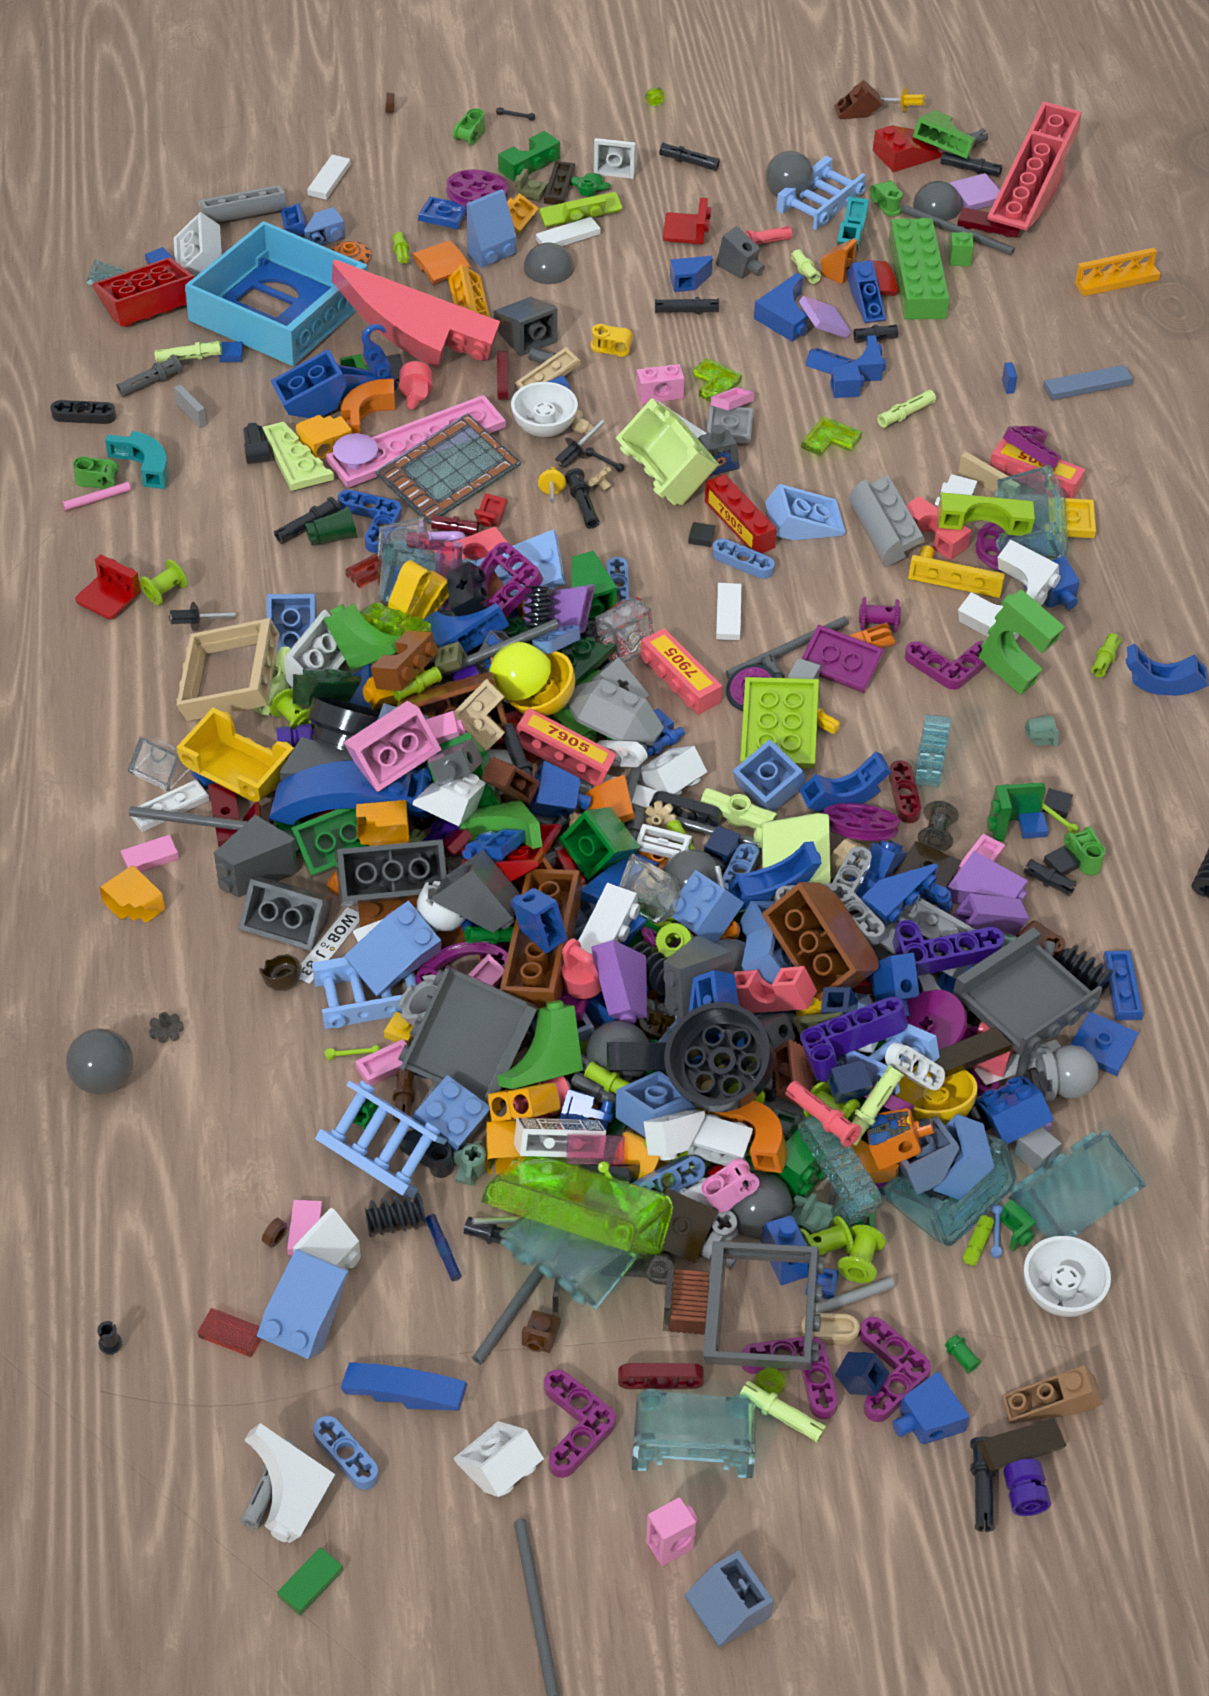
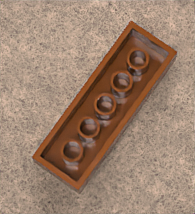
M533 869L526 873L521 895L535 888L555 899L568 939L553 950L545 953L521 931L517 918L515 920L500 989L536 1005L537 1009L547 1007V1002L561 999L564 985L562 976L564 959L562 951L565 944L574 937L581 903L582 884L579 870Z

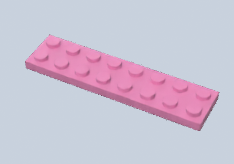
M482 395L371 437L377 443L378 457L361 464L358 469L348 468L347 464L339 461L333 452L326 454V461L345 486L349 488L381 476L378 473L379 470L420 444H424L425 441L467 414L477 421L488 433L505 428L506 420L490 401ZM469 427L465 429V432L459 433L451 438L450 441L437 447L436 451L440 453L455 447L454 445L459 446L471 441L472 439L466 433L473 439L479 438L480 435ZM432 450L431 452L423 456L420 460L433 456L437 453Z

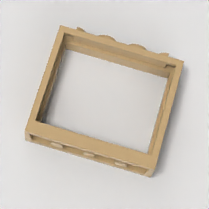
M271 618L190 634L189 644L186 647V659L183 663L182 679L179 682L178 698H176L178 711L182 713L186 721L203 718L212 707L220 711L232 713L268 706L280 636ZM257 644L249 688L198 697L206 654Z

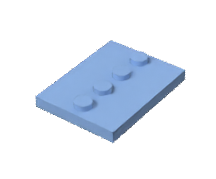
M554 529L513 545L543 575V581L540 586H549V588L554 589L566 584L558 535ZM502 554L506 559L509 558L508 554ZM484 558L472 563L479 568ZM523 562L516 563L512 569L520 568ZM499 565L495 569V573L504 585L513 578ZM519 590L510 592L511 596L514 597Z

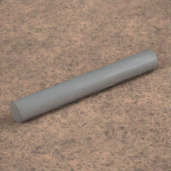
M888 1277L822 1301V1303H817L816 1313H826L895 1288L894 1280L892 1277Z

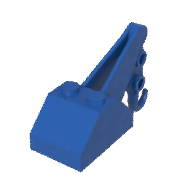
M372 324L362 332L363 356L370 370L338 365L330 350L327 349L270 380L288 415L304 418L328 415L337 409L339 402L344 400L350 391L363 383L373 380L394 379L395 391L398 383L394 376L390 374L392 367L381 346L370 339V334L375 330H381L385 333L386 329L384 326Z

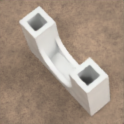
M1012 540L1008 542L998 556V569L1023 582L1028 589L1026 593L1040 606L1045 602L1051 587L1055 588L1060 580L1059 565ZM971 592L958 609L959 622L989 637L988 630L995 624L996 620L994 618L1003 606L995 605ZM1013 632L1014 638H1015V641H1016L1017 638L1019 637V634L1016 633V632Z

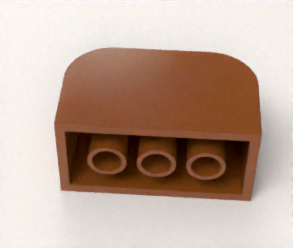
M492 672L481 673L426 689L419 694L414 693L398 701L397 707L409 701L419 707L422 714L428 716L429 719L451 711L454 712L486 679L497 689L498 687ZM501 700L487 715L500 727L506 728L505 724H508V719Z
M799 882L762 913L763 918L794 967L805 966L817 990L814 997L819 1001L822 1000L824 987H851L853 989L879 967L874 950L841 899L822 883Z

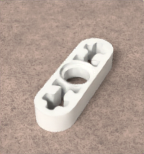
M600 740L597 742V744L617 754L612 766L638 767L647 759L646 750L638 742Z
M893 1043L888 1047L885 1055L887 1065H891L921 1087L938 1090L942 1086L945 1072L941 1066L909 1046ZM899 1055L905 1057L903 1062L899 1059ZM918 1060L917 1069L913 1073L914 1063ZM928 1072H930L931 1078L926 1076Z

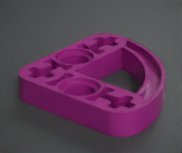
M502 542L497 544L487 554L479 568L486 575L485 587L487 593L491 576L498 565L513 577L490 599L487 598L488 607L497 603L506 617L526 599L525 594L532 592L525 585H541L543 575L531 561L512 545ZM502 554H508L509 558L506 559ZM523 562L520 568L512 569L516 563ZM513 590H519L514 597H508Z
M457 943L442 949L437 955L428 960L418 971L415 977L418 985L424 981L423 976L437 975L439 969L449 962L469 955L487 956L490 954L494 959L496 957L502 958L505 962L501 966L505 969L508 953L504 949L490 943Z

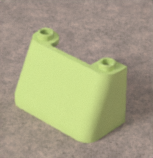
M815 813L762 822L760 827L755 828L754 842L758 843V848H762V869L784 860L793 854L804 842L814 841L817 852L821 856L822 864L809 882L830 883L828 814ZM773 894L769 901H775L776 894Z

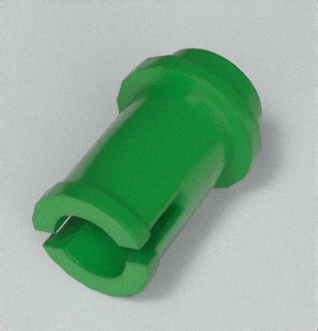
M954 1335L945 1344L947 1348L946 1353L953 1355L967 1374L971 1373L981 1364V1360L966 1345L964 1337L960 1338L959 1335Z

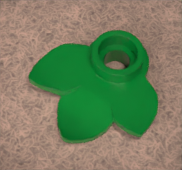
M587 173L584 177L574 176L571 178V183L577 186L579 194L583 196H593L596 190H606L611 187V184L603 182L602 176L597 173Z

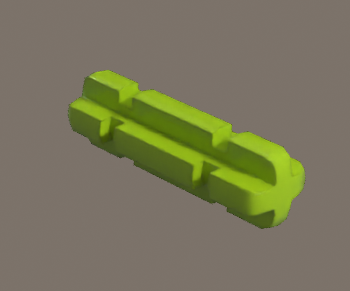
M987 1215L980 1216L968 1247L963 1254L962 1260L965 1264L970 1266L977 1265L980 1254H982L994 1226V1219Z

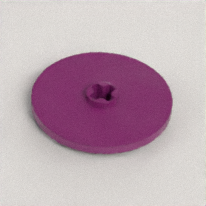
M929 990L920 993L917 998L907 1001L910 1016L906 1017L908 1024L936 1035L938 1050L961 1041L967 1025V1014L964 1005L955 995L944 990Z

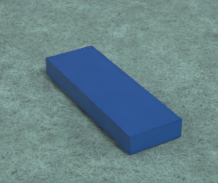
M1104 951L1105 970L1111 969L1113 971L1109 990L1115 1020H1142L1143 1010L1131 951Z

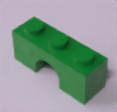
M544 130L529 138V151H521L513 146L499 153L498 171L515 182L516 176L520 175L523 169H528L529 175L560 159V141Z

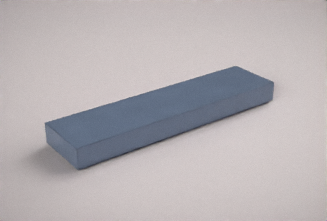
M1125 365L1044 380L1043 387L1050 399L1056 400L1132 385L1133 378Z

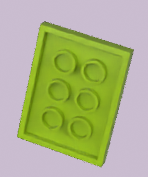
M745 677L740 764L770 739L799 768L815 769L819 679Z

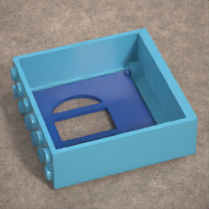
M263 221L185 285L188 320L236 342H242L243 345L279 361L295 366L356 312L354 307L331 281L334 259L367 272L368 265ZM277 282L292 287L299 297L294 298L261 283ZM251 289H256L289 303L291 306L278 317H273L238 300Z

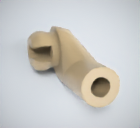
M577 410L576 416L571 423L573 431L579 434L584 433L586 435L593 428L589 421L583 419V412L581 410Z

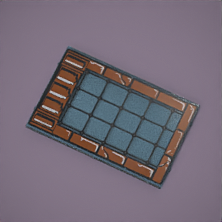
M467 412L376 470L375 474L430 525L434 514L444 516L519 467L521 461Z

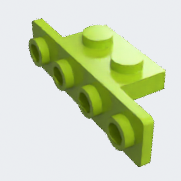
M612 192L539 209V214L544 226L551 227L579 221L588 217L622 211V205L617 193Z

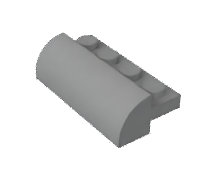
M276 185L198 200L197 207L199 212L216 223L281 211L286 208V196L282 187Z
M889 475L870 484L864 479L854 487L849 498L851 507L885 568L906 558L905 551L925 542L921 531Z
M920 897L913 906L907 905L902 910L901 917L895 923L890 922L896 930L897 924L900 921H914L920 928L923 940L976 930ZM902 935L904 938H910L907 935ZM960 947L961 949H963V950H965V951H970L969 949H967V948H965V947ZM935 953L938 956H944L942 953ZM970 965L944 970L943 972L953 978H957Z

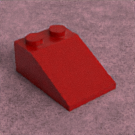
M891 125L875 130L873 151L893 173L942 157L943 151L937 146L914 138V129Z

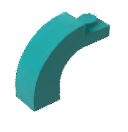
M848 197L844 222H841L837 246L854 238L857 240L856 251L860 250L869 199Z
M132 431L130 437L107 434L105 443L109 458L134 460L141 463L143 487L166 489L169 479L167 458L163 446L156 439L136 431Z

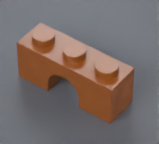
M406 631L395 642L398 654L382 655L371 666L376 689L402 691L438 654L433 633Z

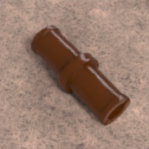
M406 1069L397 1072V1085L393 1092V1100L396 1108L411 1117V1103L415 1100V1093L413 1091L414 1073L408 1070V1075L405 1079ZM393 1115L394 1121L399 1123L400 1119Z

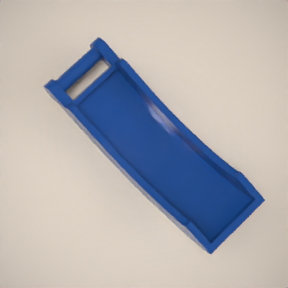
M339 761L314 766L297 772L278 783L269 820L294 825L298 819L321 811L356 809V804L406 800L407 810L423 812V809L412 804L431 782L432 775L427 768L412 769L377 792L354 761ZM410 782L417 783L416 794L413 798L407 797Z

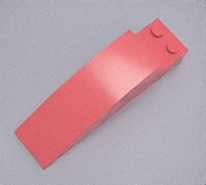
M1042 102L987 216V220L1026 231L1035 223L1047 207L1064 176L1066 157L1080 129L1081 111Z
M334 259L332 283L369 325L380 324L386 329L385 333L381 330L376 331L400 349L437 369L446 346L457 353L464 352L469 354L476 360L488 361L497 337L500 321Z

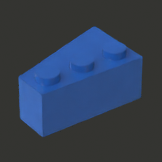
M712 970L693 977L689 1012L699 1006L716 1002L739 1005L735 974ZM721 1034L714 1035L710 1043H717L721 1038ZM744 1038L738 1041L737 1047L745 1045ZM703 1056L695 1057L692 1065L701 1063Z

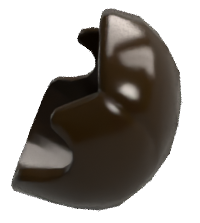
M289 954L278 955L271 960L267 959L264 969L259 968V972L269 988L275 991H287L298 983L302 975V965L297 958Z

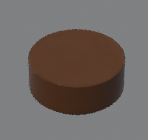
M386 92L385 113L394 112V93Z
M278 1217L275 1218L264 1231L262 1242L269 1247L276 1246L286 1233L287 1223Z

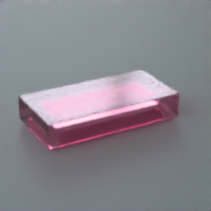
M567 1134L566 1163L599 1164L600 1162H608L614 1165H624L625 1136Z

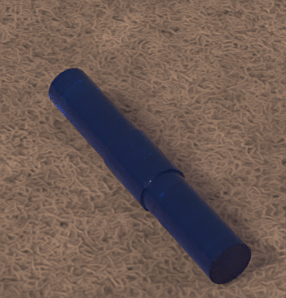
M430 1214L425 1218V1221L451 1281H457L462 1277L436 1215Z

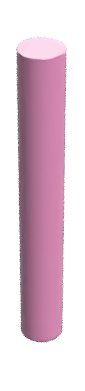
M125 482L64 501L62 504L65 511L131 491L129 482Z

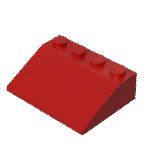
M169 257L92 283V286L112 319L118 325L128 327L136 321L148 320L156 314L169 313L176 307L187 306L185 285L194 278V275Z
M561 824L540 825L542 847L532 849L528 845L521 843L516 850L506 855L505 859L494 861V863L510 882L540 865L561 830Z

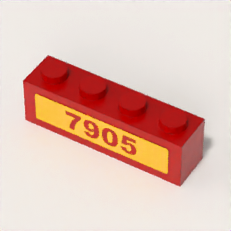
M726 474L706 481L705 503L747 548L761 554L775 548L777 528Z

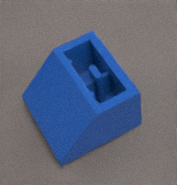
M1024 1075L1009 1079L1006 1085L998 1089L988 1090L982 1094V1097L975 1100L995 1136L1004 1145L1054 1120L1042 1092Z

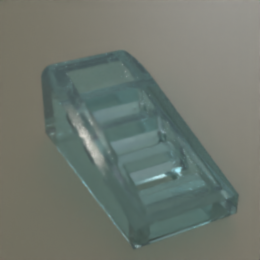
M95 260L89 271L87 284L92 285V283L127 271Z

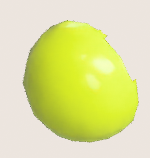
M514 642L502 647L493 658L489 672L494 674L498 690L505 696L503 699L518 701L536 694L547 683L551 673V662L536 647L524 642Z

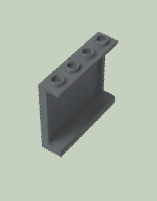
M1034 927L956 978L953 995L990 1029L997 1027L1010 1042L1011 1048L1020 1056L1029 1051L1037 1050L1043 1041L1049 1037L1051 1039L1056 1037L1068 1024L1070 1026L1074 1025L1083 1014L1093 1012L1100 1004L1099 998L1102 992L1101 986L1090 991L1040 947L1038 943L1041 933Z
M447 965L445 971L439 969L432 985L437 986L434 995H427L421 1010L425 1011V1015L422 1021L416 1019L409 1034L414 1036L411 1045H404L398 1058V1060L403 1062L400 1069L404 1070L406 1068L439 1084L448 1075L489 1105L488 1094L498 1092L501 1089L498 1086L497 1075L509 1071L536 1013L537 1006Z

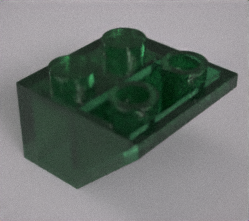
M303 669V674H293V704L311 705L313 696L350 702L361 683V676H353L352 671L339 669H324V671Z

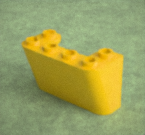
M213 707L176 747L180 761L188 769L253 802H259L277 789L278 783L281 782L280 771L294 750V747L287 742L277 741L271 749L255 743L251 738L237 734L232 716L225 711H220Z

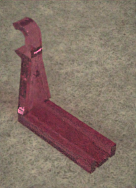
M408 531L406 543L409 548L437 550L436 572L447 579V573L461 566L463 542L429 540L428 533L420 532L417 535L416 532ZM449 597L439 610L451 611Z

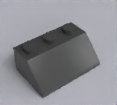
M265 877L252 878L249 882L238 929L311 951L327 923L333 897Z

